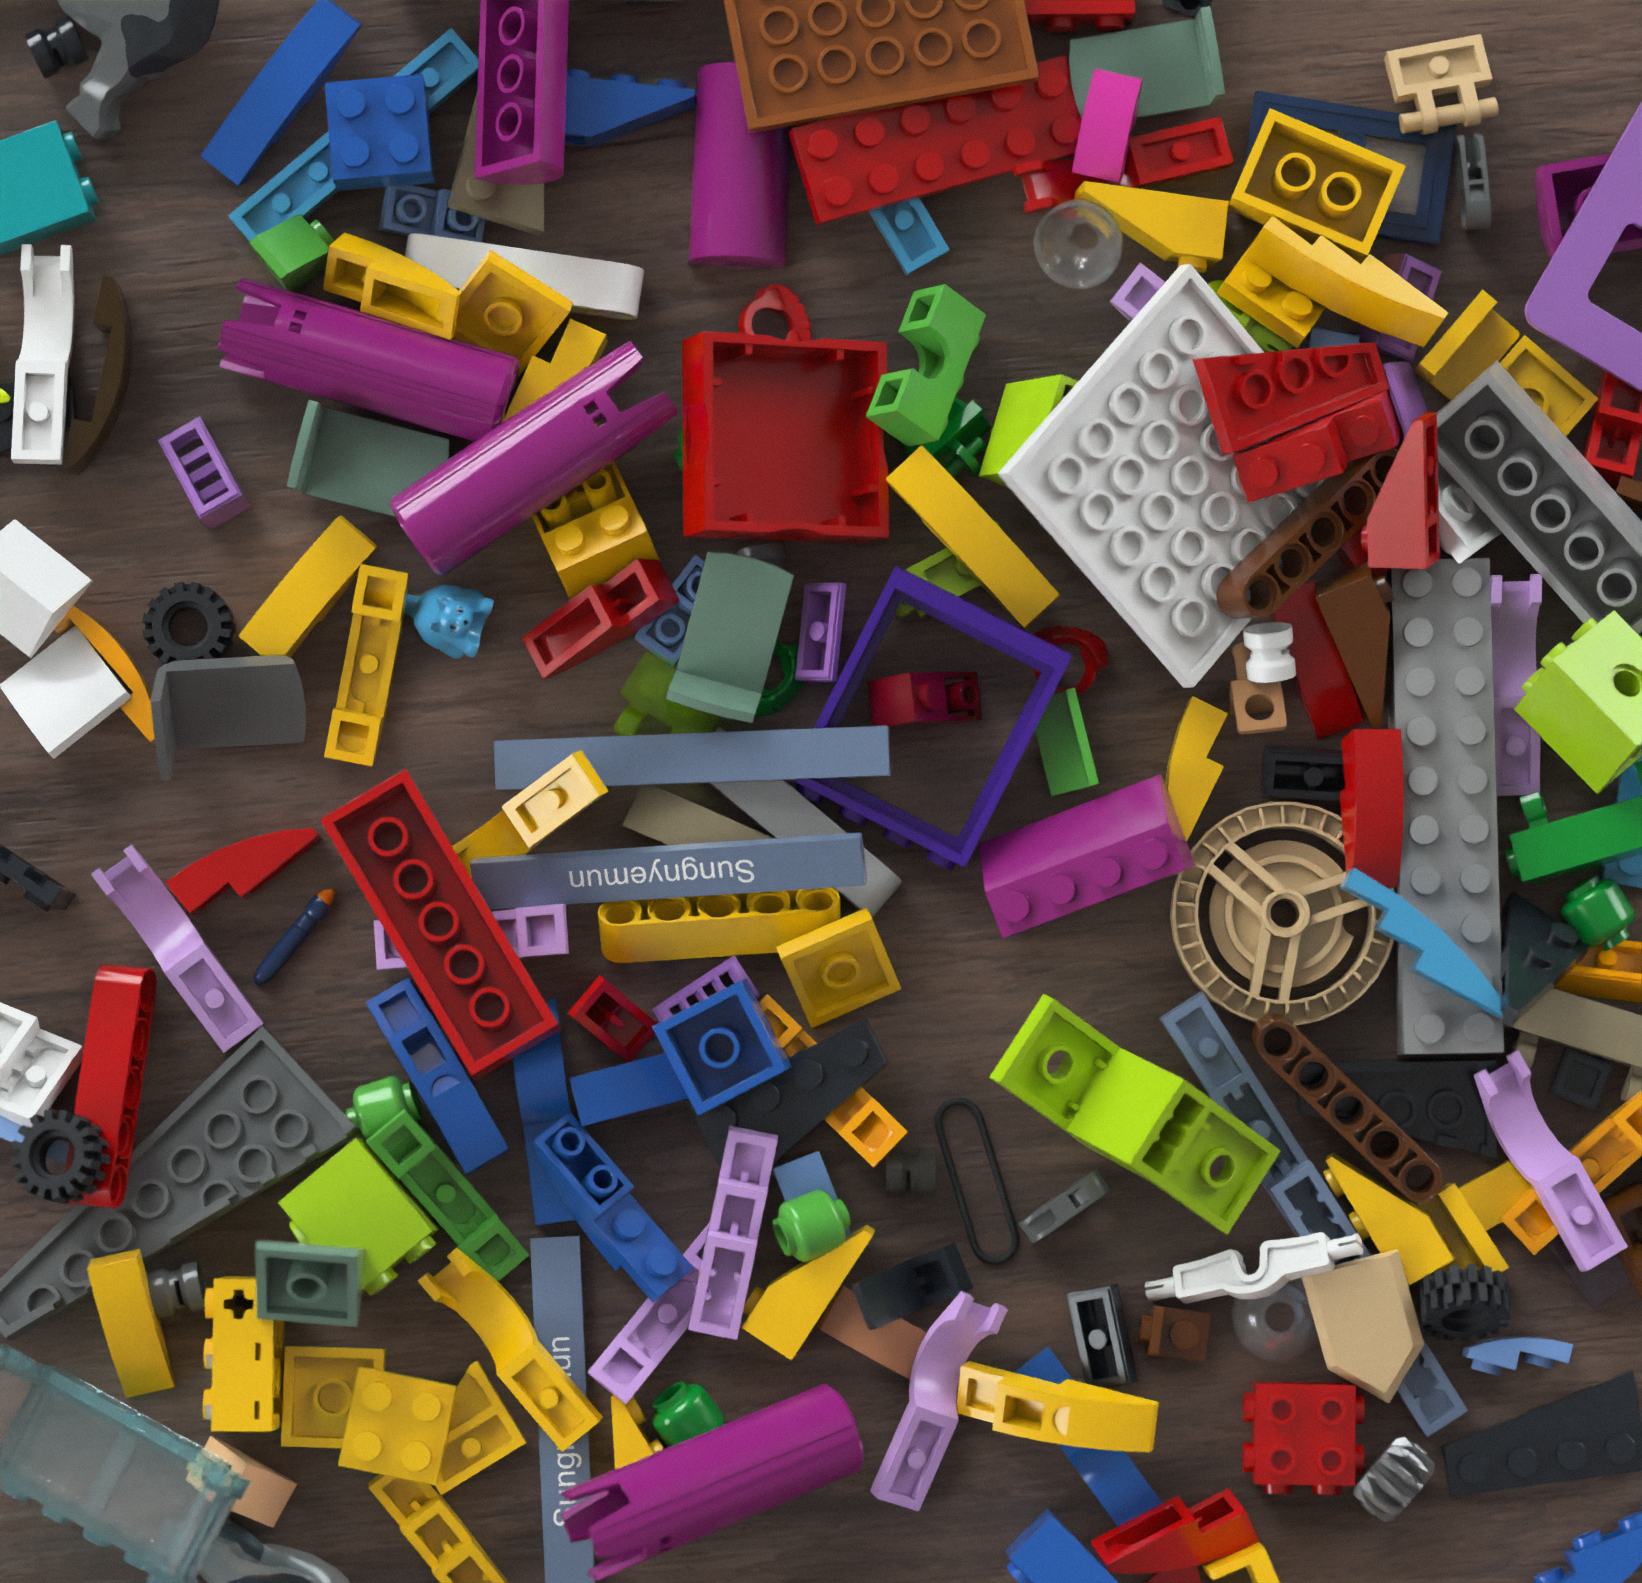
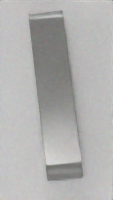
M718 727L715 732H726V731L723 730L722 728ZM784 780L708 783L772 838L847 834ZM864 848L867 871L866 885L834 888L858 910L867 907L873 918L903 881Z

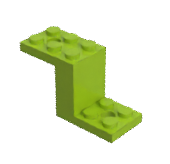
M1045 994L1042 995L989 1077L1087 1148L1152 1182L1213 1227L1227 1235L1281 1152V1150L1186 1080L1120 1048L1058 1001ZM1061 1050L1062 1062L1060 1067L1055 1072L1048 1074L1047 1063L1052 1054ZM1223 1155L1224 1164L1222 1170L1218 1175L1211 1178L1209 1171L1212 1162L1218 1156Z

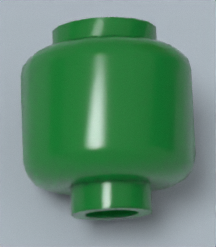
M1595 874L1580 882L1563 895L1567 902L1561 908V915L1566 924L1577 931L1579 939L1589 947L1601 944L1603 949L1607 951L1630 936L1626 927L1634 920L1635 911L1617 882L1613 879L1606 878L1600 880Z
M683 1381L677 1382L661 1392L652 1403V1407L655 1410L651 1415V1425L667 1447L724 1425L723 1412L705 1388L699 1384L686 1385Z

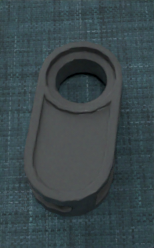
M1481 133L1472 134L1469 137H1464V135L1455 136L1454 160L1462 227L1464 230L1490 228L1491 200L1483 136Z
M1097 1168L1029 1214L1018 1225L1025 1232L1031 1244H1034L1101 1198L1112 1188Z

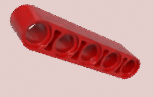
M102 964L96 973L74 1114L91 1120L92 1124L98 1125L103 1131L99 1137L107 1139L109 1148L103 1149L102 1154L110 1156V1164H100L99 1171L107 1173L104 1181L94 1179L92 1183L98 1189L92 1195L83 1192L84 1200L77 1203L69 1200V1204L116 1209L121 1206L125 1198L157 991L156 975L151 968ZM69 1141L65 1173L71 1167L75 1157V1148L71 1141Z

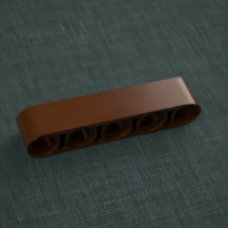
M1390 448L1349 461L1342 474L1326 478L1221 581L1216 593L1217 604L1221 612L1233 619L1261 618L1273 614L1367 522L1369 513L1399 450ZM1375 465L1377 467V477L1375 475ZM1343 497H1345L1346 500L1345 507L1343 505ZM1312 527L1314 529V538L1311 535ZM1280 558L1282 560V570L1279 568ZM1248 589H1249V591H1250V601H1249V603H1248V601H1247V590H1248Z
M1274 1013L1265 1015L1256 1022L1252 1030V1041L1263 1060L1402 1194L1416 1202L1430 1201L1438 1195L1442 1189L1443 1175L1433 1158L1298 1027L1283 1015ZM1278 1027L1287 1030L1289 1039L1285 1047L1277 1051L1268 1050L1264 1047L1263 1041L1268 1031ZM1310 1062L1321 1063L1324 1066V1075L1319 1082L1312 1085L1300 1082L1299 1073L1304 1065ZM1347 1096L1359 1099V1110L1354 1116L1347 1119L1335 1116V1106L1340 1099ZM1384 1130L1394 1133L1395 1140L1391 1149L1382 1153L1371 1150V1139L1376 1133ZM1416 1165L1428 1166L1430 1175L1426 1183L1417 1187L1406 1184L1405 1179L1409 1169Z

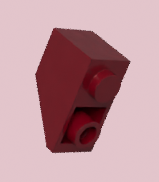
M910 672L867 681L872 726H889V730L912 729L982 720L977 672Z

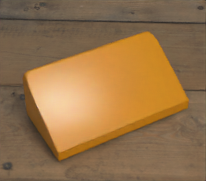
M1624 940L1607 951L1603 949L1601 944L1590 947L1585 957L1553 988L1577 996L1642 1003V942Z

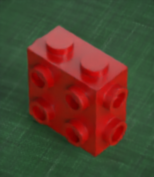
M1251 1381V1392H1243L1242 1398L1243 1422H1251V1442H1243L1242 1472H1250V1481L1254 1484H1263L1262 1493L1292 1494L1293 1485H1312V1494L1341 1495L1342 1486H1355V1474H1363L1364 1470L1363 1444H1355V1425L1363 1424L1364 1396L1363 1394H1356V1385L1352 1383Z

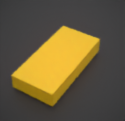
M1507 1160L1460 1186L1458 1189L1485 1231L1502 1222L1500 1217L1532 1184L1521 1175L1510 1160Z

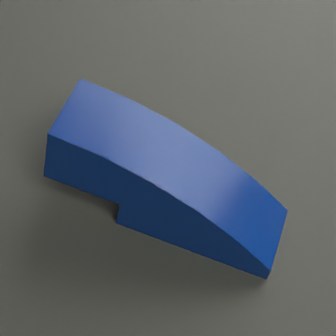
M666 1053L569 1078L582 1126L689 1099Z

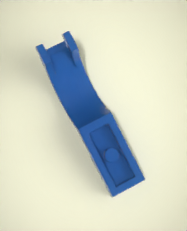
M557 998L547 999V1006L561 1029ZM560 1030L513 1058L536 1225L575 1220L554 1188L531 1144L568 1112L571 1113Z
M1048 1346L1013 1371L1014 1373L1057 1384L1062 1383L1066 1379L1072 1380ZM1058 1444L1117 1527L1162 1504L1125 1451Z

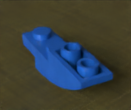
M409 978L402 980L366 1001L367 1008L416 1088L419 1097L466 1176L509 1152L508 1146L469 1077Z
M570 1112L531 1143L554 1188L594 1246L615 1271L622 1266L653 1303L694 1268L631 1196L629 1192L634 1188L633 1184Z
M1642 1511L1618 1520L1617 1523L1620 1528L1605 1535H1601L1600 1530H1593L1573 1538L1571 1541L1574 1547L1562 1552L1569 1571L1563 1573L1561 1567H1555L1533 1577L1534 1582L1623 1583L1642 1563Z

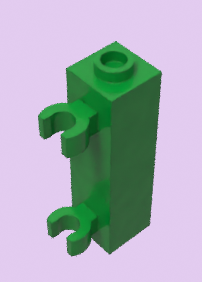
M1642 761L1635 763V767L1642 786ZM1540 792L1522 796L1520 800L1529 829L1510 834L1512 848L1505 850L1513 878L1521 876L1522 882L1528 887L1642 854V796L1554 822L1549 820L1546 803Z

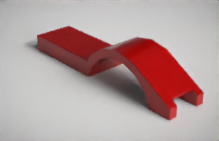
M1220 116L1130 137L1124 175L1120 182L1073 173L1074 158L1058 161L1036 159L1015 164L1012 168L1015 177L1021 176L1028 201L1023 204L1025 214L1084 207L1075 200L1076 189L1084 181L1140 189L1228 168L1234 162Z

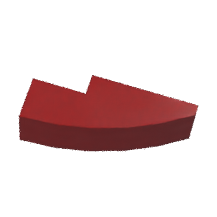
M1603 370L1596 395L1599 399L1593 407L1582 455L1614 490L1621 476L1632 479L1634 475L1642 435V393Z
M637 558L603 585L591 584L525 634L522 639L542 678L550 679L635 633L679 603L680 600L659 560Z
M1313 580L1304 583L1269 616L1272 622H1284L1292 625L1293 643L1287 648L1289 649V654L1295 658L1296 676L1292 679L1316 738L1319 740L1362 723L1364 720L1346 666L1315 598V583Z
M1353 729L1341 739L1345 788L1339 792L1346 874L1348 870L1356 868L1386 888H1396L1399 882L1404 809L1401 729Z
M313 828L282 830L251 837L223 847L190 864L166 881L165 884L190 914L197 915L231 887L241 898L247 900L323 838Z
M1227 1488L1189 1509L1180 1497L1176 1496L1090 1542L1109 1573L1144 1574L1168 1572L1198 1566L1229 1556L1258 1543L1259 1540L1246 1510L1231 1490Z

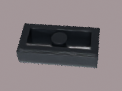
M1264 746L1261 766L1262 797L1340 801L1339 792L1345 788L1342 750Z
M1118 1283L1068 1293L1067 1298L1085 1384L1106 1389L1138 1382Z

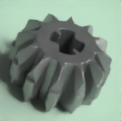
M1404 1436L1395 1438L1359 1478L1354 1486L1353 1494L1361 1502V1506L1371 1515H1376L1384 1522L1393 1520L1429 1481V1478L1434 1473L1435 1463L1416 1442L1412 1443Z

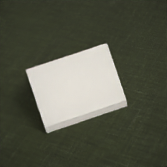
M15 519L0 531V634L32 658L93 581Z

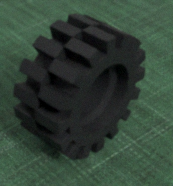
M178 582L174 583V587L170 589L163 588L159 591L160 595L155 600L153 598L148 603L150 609L147 614L144 613L142 621L145 623V630H142L143 636L149 645L148 648L151 653L163 664L181 660L225 658L224 653L226 650H231L233 645L231 640L232 634H235V624L232 620L234 616L225 601L208 586L204 587L196 582H191V584ZM182 610H198L203 613L207 620L208 629L206 636L200 643L194 646H182L176 643L171 635V622L175 615Z
M53 1109L45 1110V1117L35 1114L29 1118L33 1124L32 1127L22 1125L18 1130V1133L25 1137L23 1142L13 1140L11 1149L20 1151L19 1157H10L11 1166L20 1169L19 1172L13 1174L16 1181L25 1184L23 1189L29 1194L59 1204H69V1200L76 1203L84 1200L83 1192L92 1195L98 1189L92 1183L94 1179L104 1181L107 1173L99 1171L100 1164H110V1156L102 1154L103 1149L109 1148L107 1139L99 1137L103 1131L98 1125L92 1124L91 1120L65 1110H60V1112ZM60 1138H68L75 1148L74 1161L66 1173L54 1176L46 1167L47 1152L54 1141Z
M1467 1264L1466 1269H1459V1265L1450 1266V1271L1446 1272L1440 1268L1434 1271L1435 1276L1427 1274L1423 1277V1282H1419L1418 1296L1421 1326L1423 1325V1330L1426 1333L1431 1332V1336L1435 1338L1444 1335L1445 1340L1453 1341L1455 1337H1461V1341H1470V1336L1476 1335L1478 1339L1487 1338V1332L1495 1335L1501 1332L1500 1327L1506 1328L1509 1325L1511 1308L1508 1281L1506 1276L1503 1277V1273L1499 1270L1492 1272V1267L1485 1265L1480 1270H1477L1476 1264Z

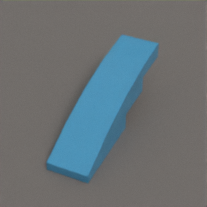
M1356 868L1348 870L1339 888L1382 910L1383 913L1374 929L1418 952L1409 971L1495 1017H1503L1500 1011L1501 997L1477 965L1436 924L1401 896Z

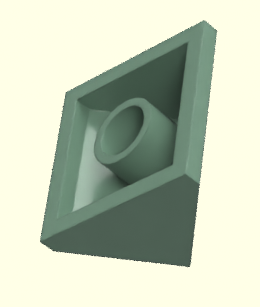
M272 1240L257 1241L255 1247L257 1319L358 1327L365 1248Z

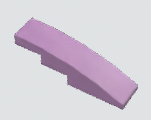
M729 1126L688 1330L735 1340L738 1338L778 1135Z

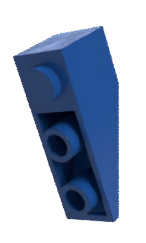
M567 69L565 144L595 147L694 108L696 106L695 89L687 88L686 82L675 79L658 80V85L638 83L637 77L626 74H611L609 80L590 78V73L583 70Z

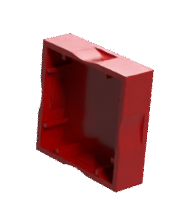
M703 331L682 340L684 537L863 545L889 538V486L886 481L888 466L884 452V430L866 418L881 375L887 374V342L826 338L795 342L782 340L770 335Z

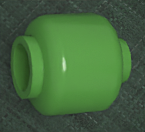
M394 1075L356 1088L353 1094V1107L346 1109V1115L360 1129L355 1137L363 1135L366 1140L403 1109L416 1122L424 1118L420 1099L411 1082L404 1084L399 1077Z
M821 1189L810 1191L783 1202L779 1207L778 1218L773 1220L775 1237L781 1250L786 1256L793 1255L802 1262L817 1259L841 1246L845 1242V1228L851 1225L849 1213L842 1200H833L829 1194Z

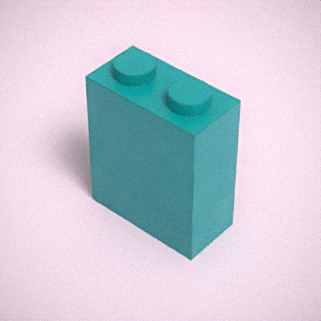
M56 120L0 140V255L17 250L22 247V244H33L96 221L91 206L99 204L97 194L89 176L80 177L75 161L83 159L73 131L64 133V130Z

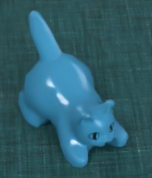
M441 584L425 591L422 596L407 594L404 614L414 619V625L419 635L430 646L455 659H460L463 654L473 658L478 651L481 631L492 610L494 601L491 598H483V593L478 589Z

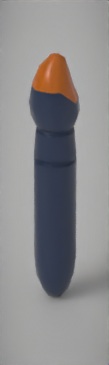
M333 889L321 891L308 902L305 912L295 920V923L289 927L256 969L254 975L255 984L261 985L270 981L308 937V934L316 926L317 921L325 918L334 900L335 891Z

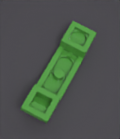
M405 1109L366 1140L371 1149L391 1172L406 1185L454 1240L460 1250L497 1281L502 1279L530 1255L483 1196Z

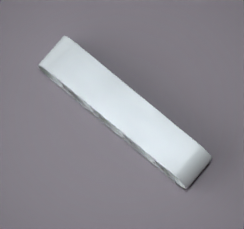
M427 234L408 235L405 257L426 267L446 280L458 291L486 254L492 250L573 301L570 312L622 320L637 319L644 270L640 267L624 263Z

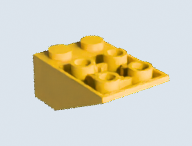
M615 462L532 516L570 600L591 584L603 585L637 558L659 560L649 533Z

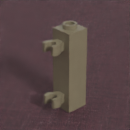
M1552 988L1511 1027L1503 1022V1028L1517 1032L1509 1054L1519 1050L1529 1070L1532 1067L1537 1043L1540 1039L1630 1067L1620 1100L1628 1101L1642 1090L1641 1015Z

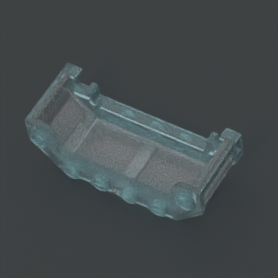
M0 1342V1480L3 1481L0 1489L21 1501L27 1502L28 1498L31 1497L42 1503L44 1506L41 1509V1513L54 1521L68 1525L71 1520L84 1527L85 1529L81 1535L101 1547L109 1548L112 1543L126 1551L123 1559L129 1564L149 1573L146 1579L148 1583H198L196 1577L236 1499H242L251 1481L245 1476L231 1471L232 1465L225 1459L66 1370L51 1363L45 1365L23 1354L19 1349Z

